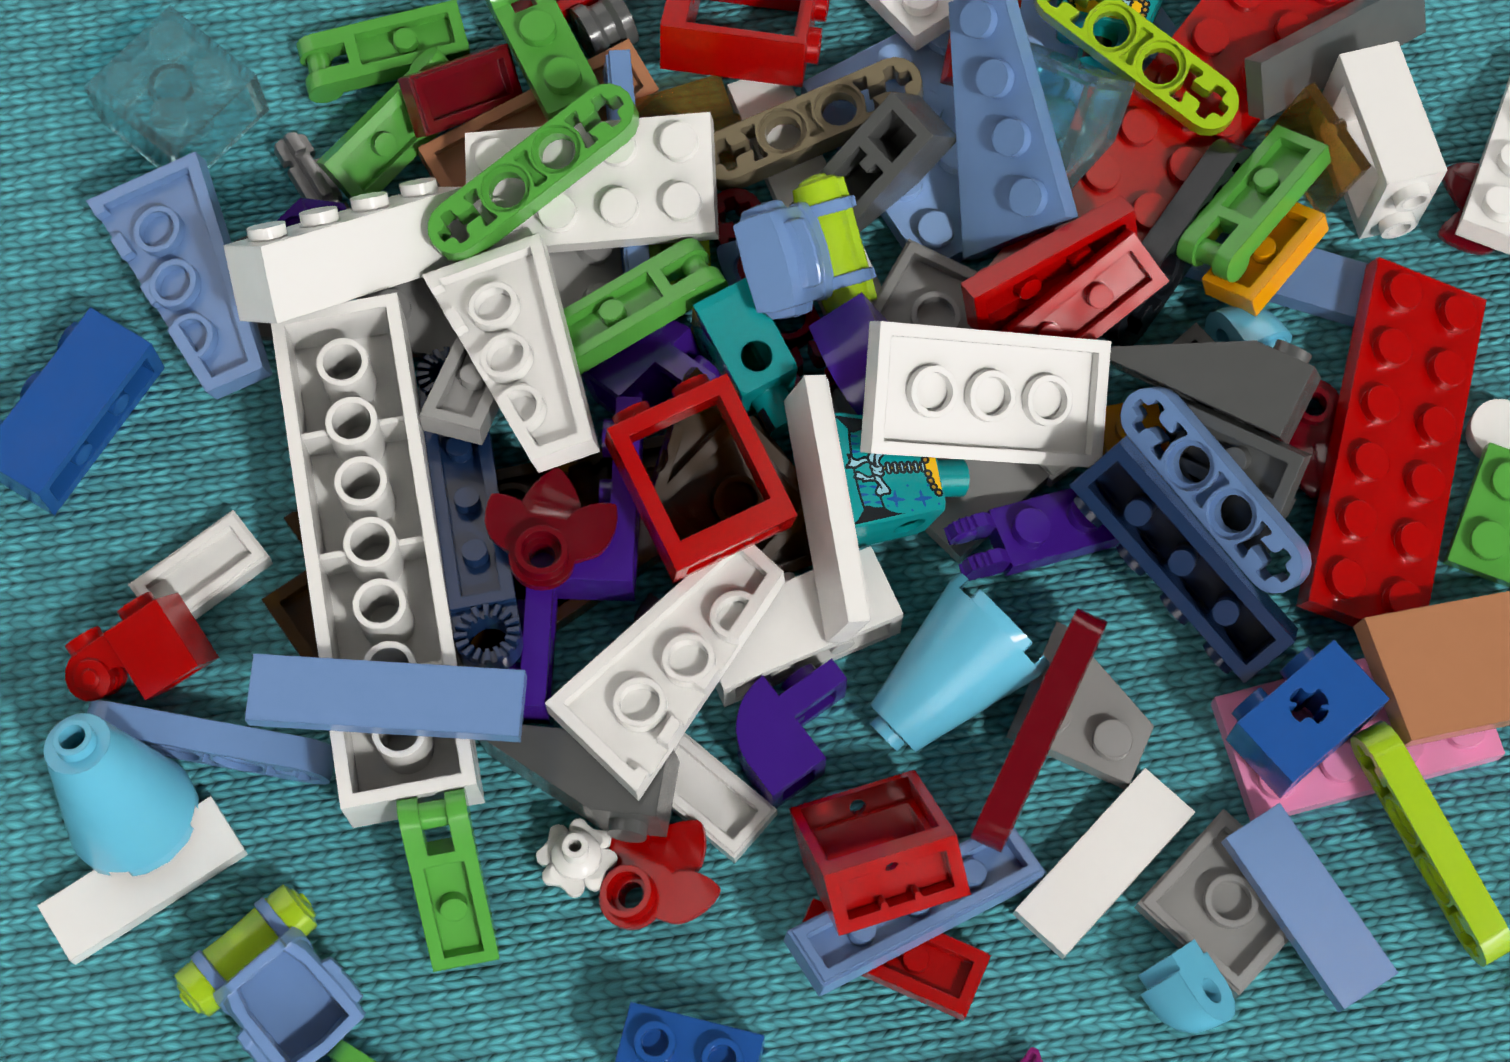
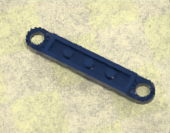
M450 346L444 347V351L440 352L438 349L432 350L433 355H425L423 357L424 362H420L417 366L416 378L421 410L450 352ZM490 429L483 445L424 431L453 639L458 657L466 667L508 669L519 659L524 643L514 579L509 564V554L491 541L484 522L485 510L490 495L492 493L500 494ZM486 629H498L506 634L505 642L502 641L500 643L499 649L497 646L493 647L494 651L492 652L489 649H485V652H482L481 648L475 650L471 642L479 632Z

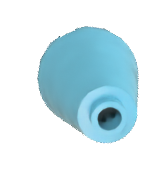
M960 572L948 583L870 704L879 714L870 722V725L896 751L905 743L915 752L1038 678L1050 666V662L1044 655L1035 664L1027 657L1025 652L1033 642L982 590L979 589L971 598L962 591L968 584L969 579Z
M80 713L69 716L60 721L50 731L44 744V758L71 845L81 860L100 874L111 876L109 872H129L131 876L148 874L170 862L188 843L194 830L190 823L195 806L198 808L199 796L189 775L180 765L94 714Z

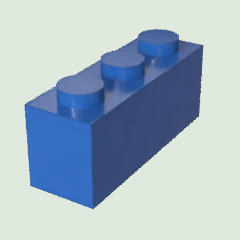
M91 307L79 322L69 325L59 339L56 353L42 371L33 373L22 387L20 400L5 420L0 421V483L55 516L165 367L152 343Z

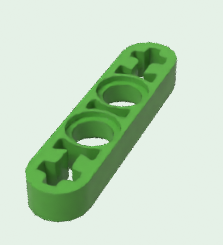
M611 83L599 84L572 102L447 198L431 213L428 221V235L432 244L444 257L454 262L484 253L631 140L639 126V112L629 93L618 85ZM606 104L613 111L618 109L617 113L621 121L613 127L605 121L600 122L601 118L597 111ZM579 122H581L585 131L589 132L595 142L589 148H587L580 133L574 128ZM561 139L571 141L575 145L576 153L569 165L561 169H552L543 164V153L550 143ZM506 178L522 180L525 183V194L518 204L503 208L493 202V192L500 181ZM479 199L488 213L495 218L489 225L473 205ZM456 219L463 225L468 224L466 229L470 237L462 243L454 237L450 238L452 233L448 225Z

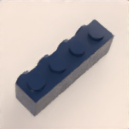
M1127 435L1069 485L1077 494L1073 500L1082 514L1098 528L1103 524L1120 542L1116 549L1122 559L1139 576H1143L1145 573L1150 576L1163 591L1159 597L1167 610L1181 624L1186 625L1190 622L1206 640L1203 644L1204 650L1224 673L1229 674L1231 671H1234L1245 684L1296 641L1298 628L1265 591L1260 590L1248 579Z

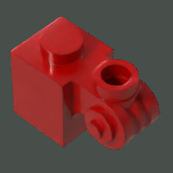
M149 591L121 607L117 613L122 621L103 633L99 626H95L65 645L66 650L71 656L65 668V681L69 691L76 698L83 701H96L119 692L125 686L129 674L143 698L147 700L168 692L220 657L178 592L155 599L152 592Z

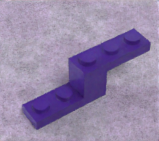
M616 397L615 414L633 404L642 402V398ZM604 419L602 456L608 458L612 457L605 445L606 429L615 425L612 419ZM644 438L633 442L642 464ZM614 461L612 465V479H600L599 503H612L617 506V528L608 548L597 558L575 564L573 573L562 585L554 589L542 591L526 587L525 599H517L524 644L521 662H516L509 669L526 671L524 723L550 724L551 716L547 712L545 702L552 697L558 599L635 601L640 514ZM539 553L531 559V564L537 568L549 567L555 559L550 554Z

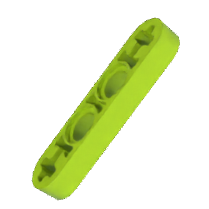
M1034 0L1036 12L1046 23L1189 130L1199 135L1212 136L1223 132L1230 126L1239 106V96L1233 84L1122 0H1095L1099 4L1089 11L1082 28L1074 24L1079 18L1080 11L1071 4L1062 2L1056 8L1050 5V0ZM1074 0V2L1086 10L1089 0ZM1106 16H1115L1121 19L1128 29L1127 40L1116 47H1106L1100 44L1095 39L1093 27L1099 19ZM1154 53H1165L1171 56L1177 65L1176 77L1171 82L1165 84H1155L1149 81L1142 69L1144 59ZM1188 72H1192L1197 76L1191 85V89L1201 97L1207 98L1213 92L1222 97L1219 104V109L1224 113L1222 117L1213 112L1206 119L1200 117L1196 113L1200 102L1187 91H1185L1181 102L1171 97L1181 89Z
M1380 720L1352 736L1350 739L1351 747L1360 767L1463 948L1482 967L1509 953L1510 930L1398 734L1389 724Z

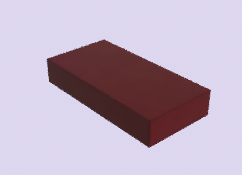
M508 43L498 44L398 78L416 138L427 137L466 123L523 94Z

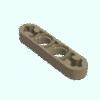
M892 57L883 59L714 133L717 190L743 189L843 146L874 112H867L864 95L861 91L868 89L870 100L873 99L875 110L891 93V91L886 92L885 83L892 79H896L900 86L905 85V93L919 95L923 99L924 93L920 71L914 63L905 58ZM837 100L849 101L857 109L856 115L850 122L838 126L825 121L823 112L827 105ZM790 124L797 127L801 132L800 139L796 145L785 150L775 149L767 142L770 131L778 125ZM754 137L757 139L760 154L763 156L758 161H756L753 149L751 150L748 141ZM724 151H730L734 158L737 157L736 163L738 167L727 171L720 164L719 154Z

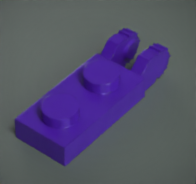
M1072 488L989 509L988 512L965 516L964 518L952 521L951 524L943 528L949 545L964 544L989 537L993 549L983 553H975L958 564L960 572L969 579L968 581L999 573H1004L1006 577L1117 546L1119 541L1104 524L1098 528L1082 514L1073 500L1077 494Z

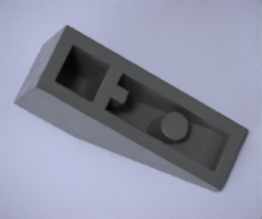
M892 91L819 173L844 176L849 195L855 196L857 205L853 207L860 233L924 178L956 143V134L919 95Z
M1277 339L1273 348L1252 340L1111 347L1110 362L1117 370L1154 387L1162 386L1169 388L1187 402L1192 404L1198 403L1287 444L1290 443L1321 380V376L1315 366L1309 364L1312 358L1310 353Z
M522 725L521 742L479 740L488 755L601 830H606L608 836L632 843L646 841L647 835L667 837L680 764L674 749L638 801L565 729Z

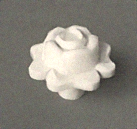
M581 818L571 822L569 831L564 825L557 824L552 826L549 831L548 841L536 853L538 864L546 867L542 872L543 882L548 886L562 888L572 898L580 897L585 887L593 892L600 891L606 873L616 866L618 861L616 853L608 849L612 838L607 835V831L593 829Z

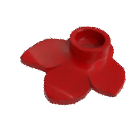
M698 820L673 823L668 827L667 837L647 835L646 841L640 843L625 842L612 838L608 849L616 853L618 861L617 865L609 871L601 884L599 904L607 920L625 930L644 928L655 919L680 925L692 921L705 913L717 900L721 888L709 877L698 873L702 868L706 854L704 825ZM634 888H642L643 899L636 907L627 908L625 898L629 891Z

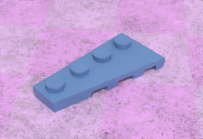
M953 0L948 3L963 259L981 258L1003 247L1013 245L1079 218L1018 0Z
M193 152L86 200L94 215L102 221L112 238L110 240L121 258L129 264L141 283L140 288L146 298L158 310L169 328L168 333L206 393L215 399H219L273 375L257 322L239 320L223 245L231 243V239L206 160L197 152Z

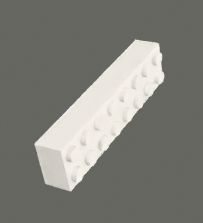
M397 292L346 301L278 324L271 323L319 658L463 666L458 657L453 639L425 435L419 417L421 412L407 322ZM329 731L340 809L353 828L398 820L396 800L418 797L419 803L444 799V791L465 788L469 806L485 803L476 744L473 739Z

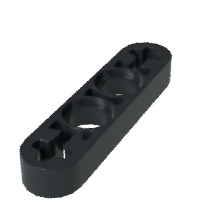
M1227 138L1216 140L1207 149L1142 241L1143 246L1168 278L1169 282L1100 337L1111 341L1117 346H1133L1144 335L1192 266L1180 260L1177 256V245L1180 237L1254 152L1252 149Z

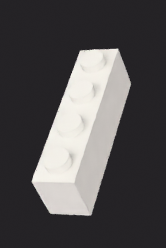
M420 178L399 184L401 194L388 197V193L385 191L354 196L350 198L351 208L338 212L337 206H325L302 211L299 213L301 223L286 227L285 221H272L246 228L248 238L223 245L239 320L278 324L421 278L423 274L456 263L444 257L432 244L428 235V221L431 213L462 187H438L436 178ZM458 219L452 221L448 225L452 233L450 238L454 237L460 243L468 239L467 224L463 225Z

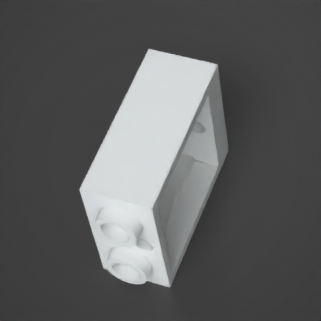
M1395 41L1339 54L1314 111V117L1324 144H1327L1329 147L1331 163L1359 239L1380 234L1383 239L1397 238L1415 229L1448 170L1399 42Z

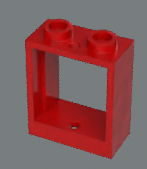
M666 0L660 23V69L802 88L807 63L818 65L822 42V28L814 26L815 21L826 23L830 0H710L798 12L794 36L695 23L701 0Z
M727 373L711 381L707 374L694 376L672 389L671 392L674 398L652 408L648 401L633 404L612 417L615 425L606 429L605 445L673 583L791 528L797 517V513ZM717 405L764 502L680 541L633 442L711 406Z
M915 769L789 808L804 867L839 936L971 895L957 834ZM862 800L864 804L861 809L857 811L850 809L853 801Z

